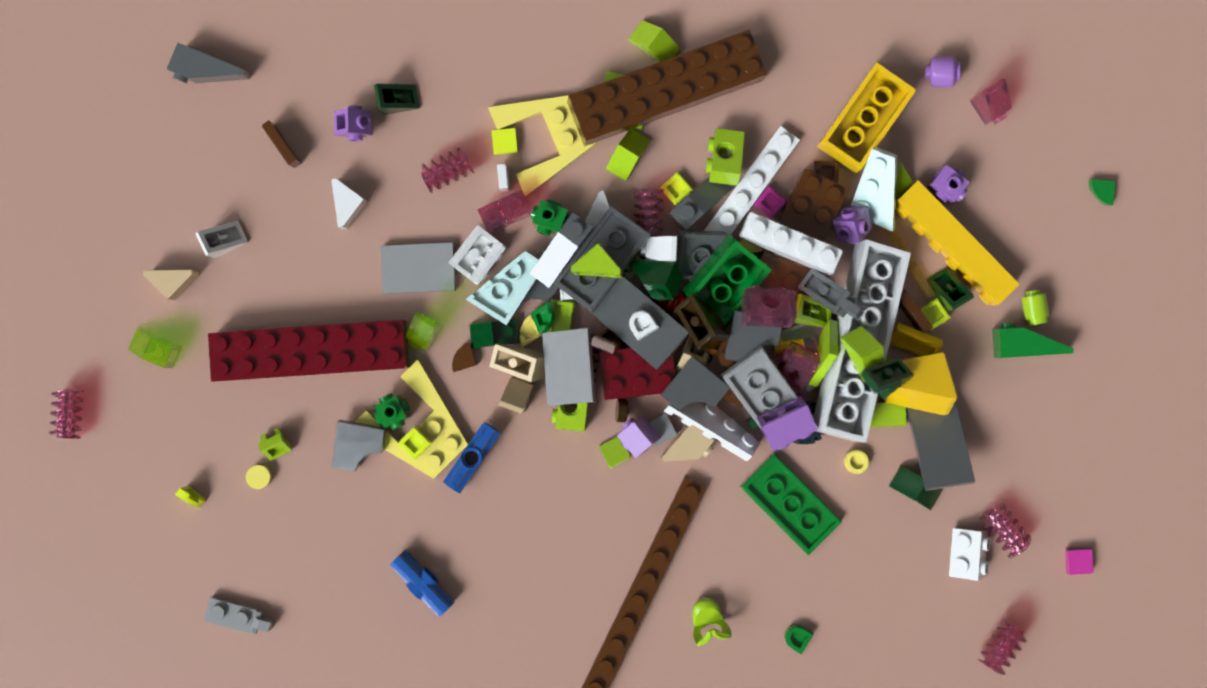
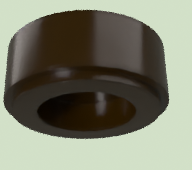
M620 398L616 401L615 420L616 422L625 423L628 416V401Z

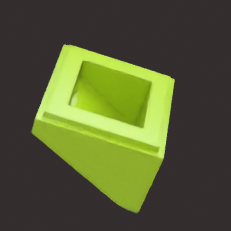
M618 437L599 446L609 468L631 458L630 453L623 447Z

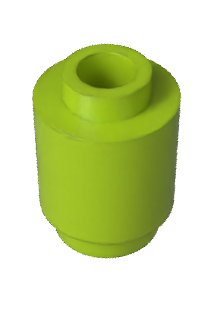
M1040 290L1025 292L1026 297H1022L1021 300L1025 320H1028V325L1048 323L1050 313L1046 293L1041 294Z

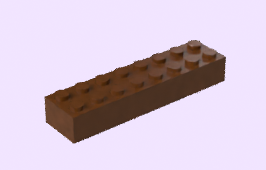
M749 29L568 95L567 103L585 147L759 83L766 77L767 73Z

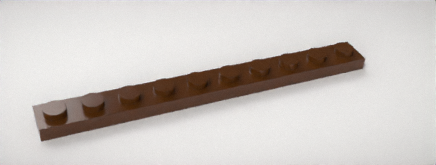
M684 476L581 688L610 687L706 489L705 486Z

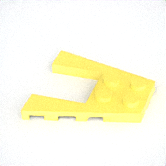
M568 96L488 107L497 130L505 129L542 113L560 156L516 173L525 197L529 196L531 192L545 184L551 177L599 143L596 142L584 147L567 103Z
M416 360L400 377L434 410L417 427L432 444L416 460H413L397 444L399 441L386 429L384 449L434 479L468 446V442L448 411L443 399L438 394L421 362ZM368 410L355 421L357 423L383 427L382 424L379 425L375 417Z

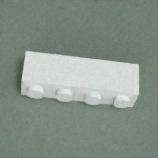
M752 212L747 215L738 237L828 276L834 273L843 250Z

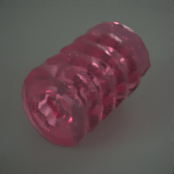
M456 147V156L451 151H448L447 160L440 155L439 164L433 159L430 160V168L424 163L422 164L421 175L431 194L433 193V185L438 190L442 189L441 181L449 186L450 177L457 182L459 181V173L465 178L468 177V168L474 173L465 152L460 147Z
M641 189V191L634 193V197L640 200L633 204L635 208L640 209L633 213L634 217L640 219L634 222L651 234L650 237H659L656 233L663 231V228L656 226L657 223L663 221V218L657 216L658 213L664 212V209L657 207V204L664 202V199L657 197V194L664 192L663 189Z
M59 389L51 393V396L58 398L57 401L51 402V405L57 407L58 410L50 412V415L57 417V420L50 421L49 423L57 427V429L49 431L50 435L66 439L81 438V436L74 434L82 430V427L75 425V423L82 421V417L75 414L83 411L82 407L76 405L83 402V398L76 396V394L82 393L84 390Z
M999 503L989 508L979 519L987 520L983 525L984 528L993 527L989 533L991 536L999 534L995 542H1005L1001 549L1003 551L1011 549L1008 554V558L1011 559L1028 548L1031 536L1025 533L1023 526H1018L1019 521L1016 518H1012L1013 513L1011 511H1006L1007 506L1004 503Z
M1002 619L1006 628L997 627L1000 636L992 634L991 638L995 644L986 643L990 652L981 651L980 653L984 660H978L996 673L1005 675L1006 672L1001 666H1011L1007 657L1015 659L1017 656L1012 650L1021 651L1022 648L1018 641L1026 643L1027 639L1024 637L1022 630L1007 620Z

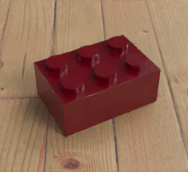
M632 348L619 349L615 353L608 351L599 352L605 400L661 394L675 377L673 354L657 371Z

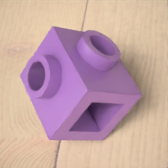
M351 105L345 109L334 111V136L348 137V141L359 142L363 141V137L373 135L372 111L362 110V106Z
M946 164L939 169L926 187L935 193L934 197L943 204H946V202L951 204L956 200L958 202L962 200L968 192L965 188L970 182L965 179L966 175L957 168L952 169Z
M846 206L833 220V229L836 232L838 242L857 244L870 232L872 224L868 207Z

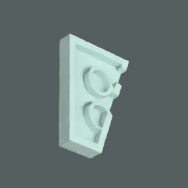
M873 147L851 207H868L871 223L892 232L895 229L897 155L878 147Z
M524 251L475 293L466 298V300L505 325H508L536 281V278L530 272L539 259Z

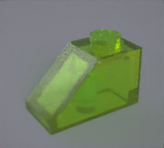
M416 312L405 338L410 340L408 344L420 352L422 348L429 350L443 325L424 313Z
M136 328L128 350L139 358L157 366L173 368L182 346L141 328Z

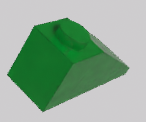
M1015 323L1000 324V329L992 330L994 358L1074 353L1073 348L1023 327L1015 328Z

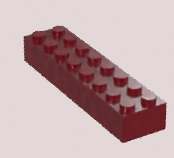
M406 320L208 333L211 382L407 369L410 367Z

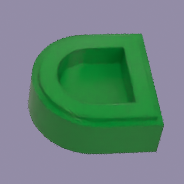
M794 624L786 629L784 639L791 649L802 654L814 633L801 625Z

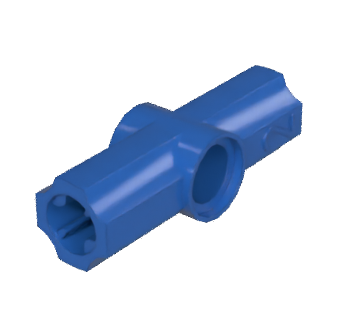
M483 422L443 483L452 490L461 493L501 435V432L490 424ZM467 452H476L478 454V462L475 464L469 463L466 459Z
M406 549L390 564L406 582L410 592L418 599H422L438 617L443 615L455 603L438 584L439 581L434 574L426 567H422Z

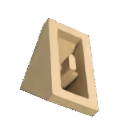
M149 270L143 271V276L167 299L176 300L199 276V271Z

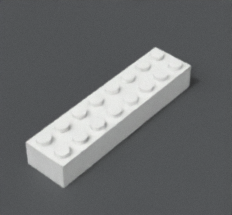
M863 240L855 244L844 289L856 298L854 304L860 307L864 314L858 321L848 314L844 318L840 315L837 317L838 357L822 379L813 416L818 429L817 432L853 442H867L878 393H874L867 383L862 380L840 337L862 326L883 346L884 361H886L911 253L870 240Z

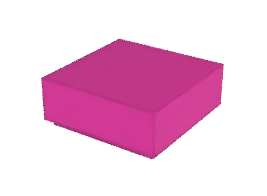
M768 186L753 205L772 220L787 200L771 186Z
M1092 549L1065 550L1067 574L1094 573Z

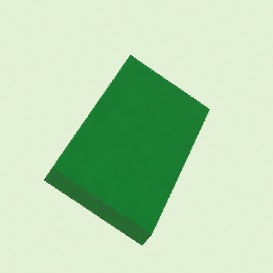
M775 453L740 486L808 556L842 523Z

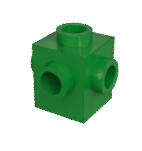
M550 199L547 202L541 200L539 206L535 205L531 213L532 223L537 228L536 231L545 236H550V234L557 235L570 216L569 211L562 208L559 202Z
M391 393L378 399L380 404L374 406L376 411L373 413L379 425L382 424L384 428L391 426L392 430L406 424L404 420L410 417L408 412L411 410L405 398L402 399L401 395L393 397ZM389 407L394 409L392 417L387 413V408Z

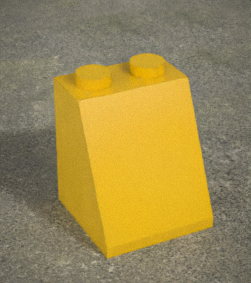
M944 352L902 360L914 376L887 398H884L885 403L939 415H948L957 399V395Z

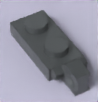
M811 268L797 287L799 291L843 318L848 314L858 321L864 314L861 311L862 309L854 304L856 298L849 291Z

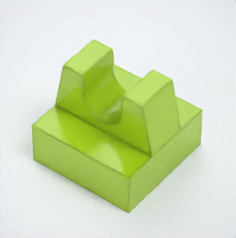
M279 428L274 429L275 436L270 438L266 434H262L261 442L258 443L260 451L270 461L292 451L290 443Z

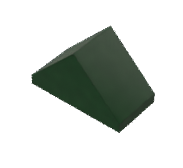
M374 85L378 109L383 115L420 108L416 85Z
M948 268L926 279L934 295L939 299L946 311L955 310L974 298L969 289Z
M901 465L889 484V487L929 510L933 508L942 492V489L925 491L922 476Z

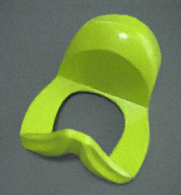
M709 597L698 600L694 604L692 611L694 623L693 639L697 646L705 645L712 637L723 640L731 638L730 626L724 621L718 603ZM715 624L722 629V632L715 628L709 629L704 637L701 635V629L707 625Z

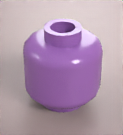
M935 56L931 60V65H926L925 78L930 79L931 85L935 88L954 87L956 81H960L961 62H957L954 56Z

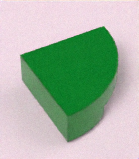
M1090 179L1089 189L1099 202L1107 206L1114 204L1116 181Z
M548 301L531 313L539 334L547 333L553 325L555 319L554 302Z

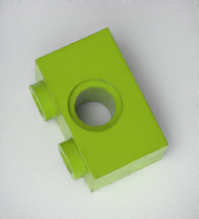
M716 128L714 137H709L707 151L712 152L711 158H707L705 170L706 173H710L709 182L738 186L741 175L745 132ZM720 155H725L728 158H722Z
M578 403L577 409L574 412H567L563 405H558V409L553 408L552 423H556L555 429L585 432L588 403Z

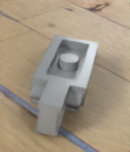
M214 596L209 599L204 617L205 622L255 634L258 630L269 632L274 622L273 619L262 617L263 612L259 611V608Z

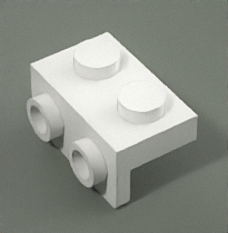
M477 225L448 263L478 285L480 281L487 277L489 269L493 264L501 259L506 246Z
M953 528L950 577L976 581L984 579L989 571L986 552L990 550L991 538L988 537V531Z

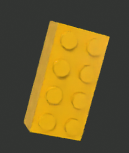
M876 62L816 147L856 174L868 161L873 147L879 145L916 92V89Z

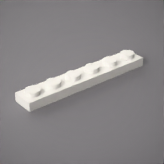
M780 126L704 231H723L727 233V236L731 235L800 140Z

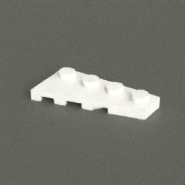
M693 402L678 410L670 403L664 410L669 415L675 413L682 418L681 422L690 427L693 424L703 430L702 435L707 438L718 439L722 447L745 461H748L760 445L751 434L738 425L734 419L725 414L717 405L712 407L705 402Z

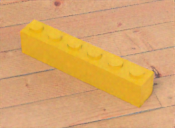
M919 180L911 184L896 199V213L903 219L907 218L913 224L911 226L918 235H924L930 241L928 243L930 248L936 253L940 252L946 258V264L955 271L957 269L963 275L962 280L971 288L974 287L980 293L978 296L985 304L999 305L1020 285Z

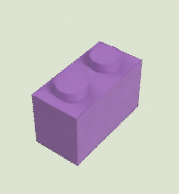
M801 396L756 417L773 451L784 449L790 443L798 439L807 438L818 430L810 410Z

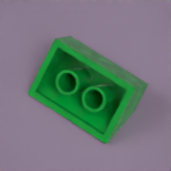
M729 234L684 287L683 291L687 297L695 294L716 312L724 325H726L733 317L734 311L739 310L772 269Z

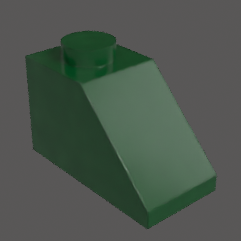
M631 261L632 268L652 299L660 301L675 299L683 279L675 262Z

